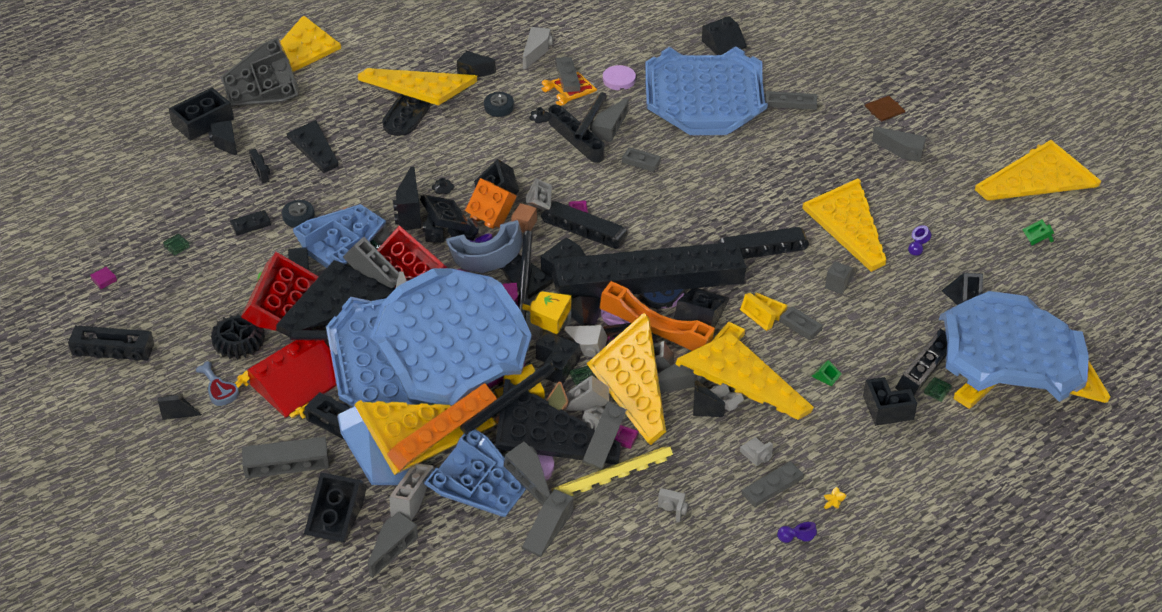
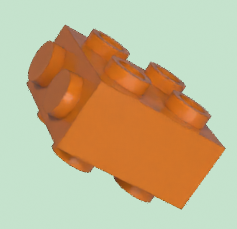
M480 178L465 211L471 214L470 218L476 221H480V219L485 221L484 225L489 228H500V225L504 224L517 195Z

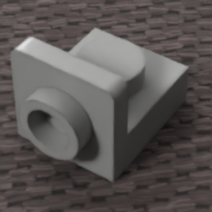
M597 405L584 411L582 421L588 424L587 427L595 431L604 409Z
M756 437L740 447V452L756 466L762 462H768L772 457L773 444L768 442L764 445Z
M660 488L658 507L667 511H676V521L680 522L682 515L686 516L688 503L685 502V493Z

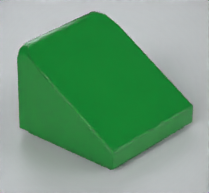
M827 360L819 366L812 377L832 386L842 373Z

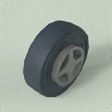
M505 92L491 93L484 99V109L487 114L495 117L509 115L514 109L513 97Z
M305 200L291 201L282 209L283 221L290 227H297L305 221L315 218L314 207Z

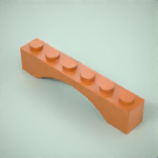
M610 281L602 292L600 309L630 323H633L645 313L650 319L652 333L691 351L710 343L713 339L714 327L698 320L680 321L660 315L642 304L628 288Z
M484 383L397 443L387 456L397 469L401 471L447 435L459 428L464 422L497 399L496 396Z

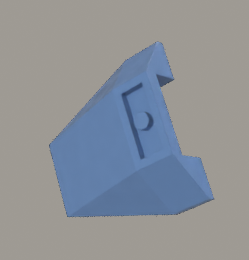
M359 204L307 220L293 228V232L301 246L307 247L308 256L327 268L333 260L344 265L348 262L343 256L363 237L370 242L386 224V220Z
M356 407L338 414L341 435L371 485H398L409 469L396 475L393 474Z
M476 429L468 435L463 434L456 448L439 469L436 467L424 482L426 486L443 497L502 517H506L526 490L503 466L504 457L489 438Z

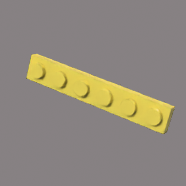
M661 447L551 488L553 492L554 489L573 496V492L577 490L585 492L592 489L593 484L599 483V485L609 483L611 478L617 475L618 478L630 475L629 471L637 469V471L644 470L649 467V463L655 462V464L665 462L667 457L673 455L671 447Z

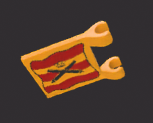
M576 72L580 83V91L563 92L559 78L552 81L543 80L542 85L545 87L541 88L543 92H547L555 87L560 92L556 96L559 100L556 101V104L560 106L570 100L597 91L579 72Z

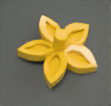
M248 371L239 375L237 381L234 382L238 388L242 383L245 386L249 385L247 382L250 379Z
M307 404L295 409L290 414V417L295 418L300 414L301 418L304 419L306 416L303 412Z
M835 487L831 494L824 495L828 501L824 508L828 509L833 505L838 509L847 495L840 492L838 487Z

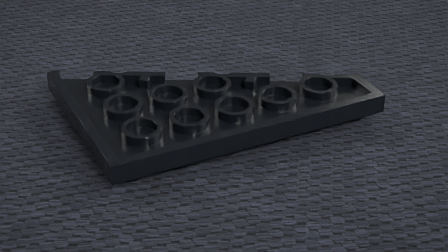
M505 379L503 394L516 386L510 383L511 380ZM527 391L500 411L495 447L499 450L511 451L522 442H525L536 450L537 455L583 460L595 431L587 427L588 424L568 415L562 409L559 411L549 405L548 401ZM614 440L605 463L614 465L619 463L620 442Z

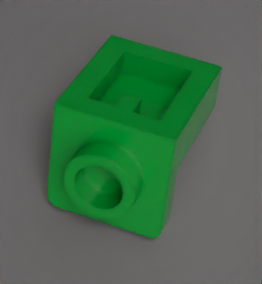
M1043 219L1022 229L1031 246L1046 238L1051 243L1054 242L1052 237L1054 231L1050 224H1045Z

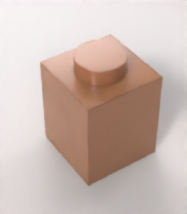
M520 203L511 216V222L518 220L522 233L527 230L531 231L537 222V208Z

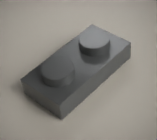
M631 147L622 156V163L655 172L661 162V156Z
M794 307L789 308L780 316L782 324L808 340H812L822 331V324Z

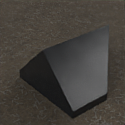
M962 273L941 291L956 305H959L983 294V273Z
M583 296L572 298L571 317L581 326H595L601 311V298Z
M696 380L694 382L693 416L723 417L725 414V402Z
M183 393L158 397L162 420L202 415L183 398Z

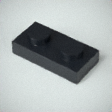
M256 148L249 150L251 164L262 184L269 182L268 175H270V169L267 164L264 165L265 162L262 154L259 155Z
M265 210L230 220V224L235 235L239 236L271 226V221Z

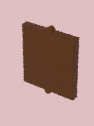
M890 96L865 104L871 115H874L881 122L905 113L899 102L894 101Z

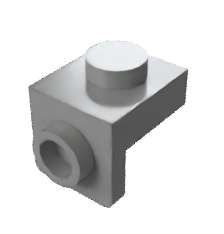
M724 383L710 389V391L725 402V409L727 411L736 409L738 404L744 401L742 393L730 392L728 386Z

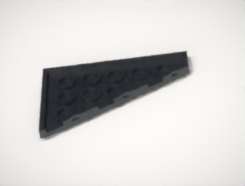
M333 260L277 323L276 331L289 337L290 330H313L314 327L322 324L326 326L334 316H338L342 311V306L350 297L375 301L387 298L395 288H390L378 282L375 278H370L349 266Z

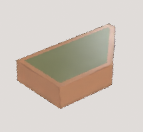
M558 382L546 401L559 411L561 409L565 411L568 406V399L562 383Z

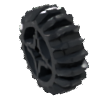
M239 313L236 316L230 314L229 318L223 317L222 321H217V325L213 327V332H211L212 345L217 353H221L222 357L228 356L229 359L235 356L237 360L240 356L246 358L247 354L253 355L254 351H259L260 346H263L265 338L264 328L257 327L243 319Z

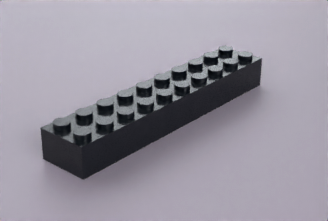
M736 241L553 259L552 278L557 294L569 295L571 299L580 296L601 298L602 292L610 281L628 288L633 295L744 284L747 267Z

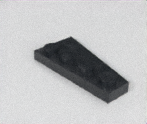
M316 120L286 133L287 138L323 173L339 167L338 161Z
M520 254L506 264L505 267L499 268L505 273V277L512 283H517V292L519 291L522 258ZM532 263L530 264L528 299L553 283V278Z

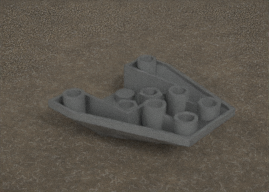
M278 37L261 44L221 76L228 100L232 106L278 103L299 96V87L290 61Z

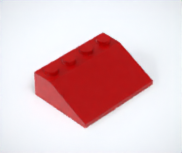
M400 225L377 249L398 272H404L406 281L433 268H447Z
M275 251L266 263L241 317L257 327L276 331L277 323L319 276Z
M295 340L247 369L250 385L285 418L290 416L298 407L309 403L319 392L324 394L337 386L331 351L324 340Z

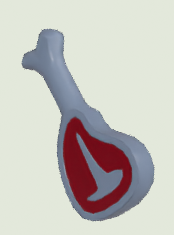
M206 361L202 366L196 368L197 373L205 374L210 381L208 394L214 405L223 406L238 398L239 389L236 384L225 382L221 378L216 377L211 370V362Z

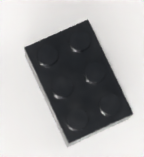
M213 87L168 108L172 125L190 141L211 131L210 123L234 119L231 103Z

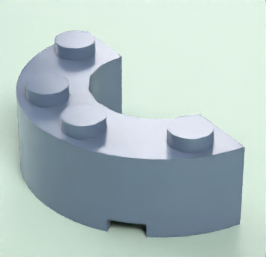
M516 220L501 224L498 234L491 240L483 243L470 242L464 234L448 238L446 241L452 258L459 267L472 272L485 273L505 267L506 264L518 255L523 245V234L519 221Z

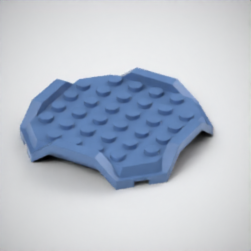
M736 46L722 55H681L671 47H668L661 52V56L657 58L652 57L646 61L647 109L689 135H727L767 109L768 103H765L762 61L754 56L751 58L747 57L745 51Z
M433 268L399 285L382 302L370 336L371 343L380 349L398 377L409 402L450 406L484 383L488 384L503 375L521 374L526 353L532 339L522 312L501 282L489 276L451 268Z
M988 291L940 314L939 320L944 321L947 337L946 369L956 376L961 374L968 379L967 384L977 391L1002 383L1046 389L1060 402L1069 397L1070 392H1077L1086 386L1089 355L1083 332L1071 330L1066 323L1049 312L1041 310L1028 296Z
M350 297L342 306V311L338 316H334L326 326L339 399L352 407H355V403L360 400L362 402H404L419 405L409 402L393 369L380 349L370 341L380 307L385 299L369 301Z

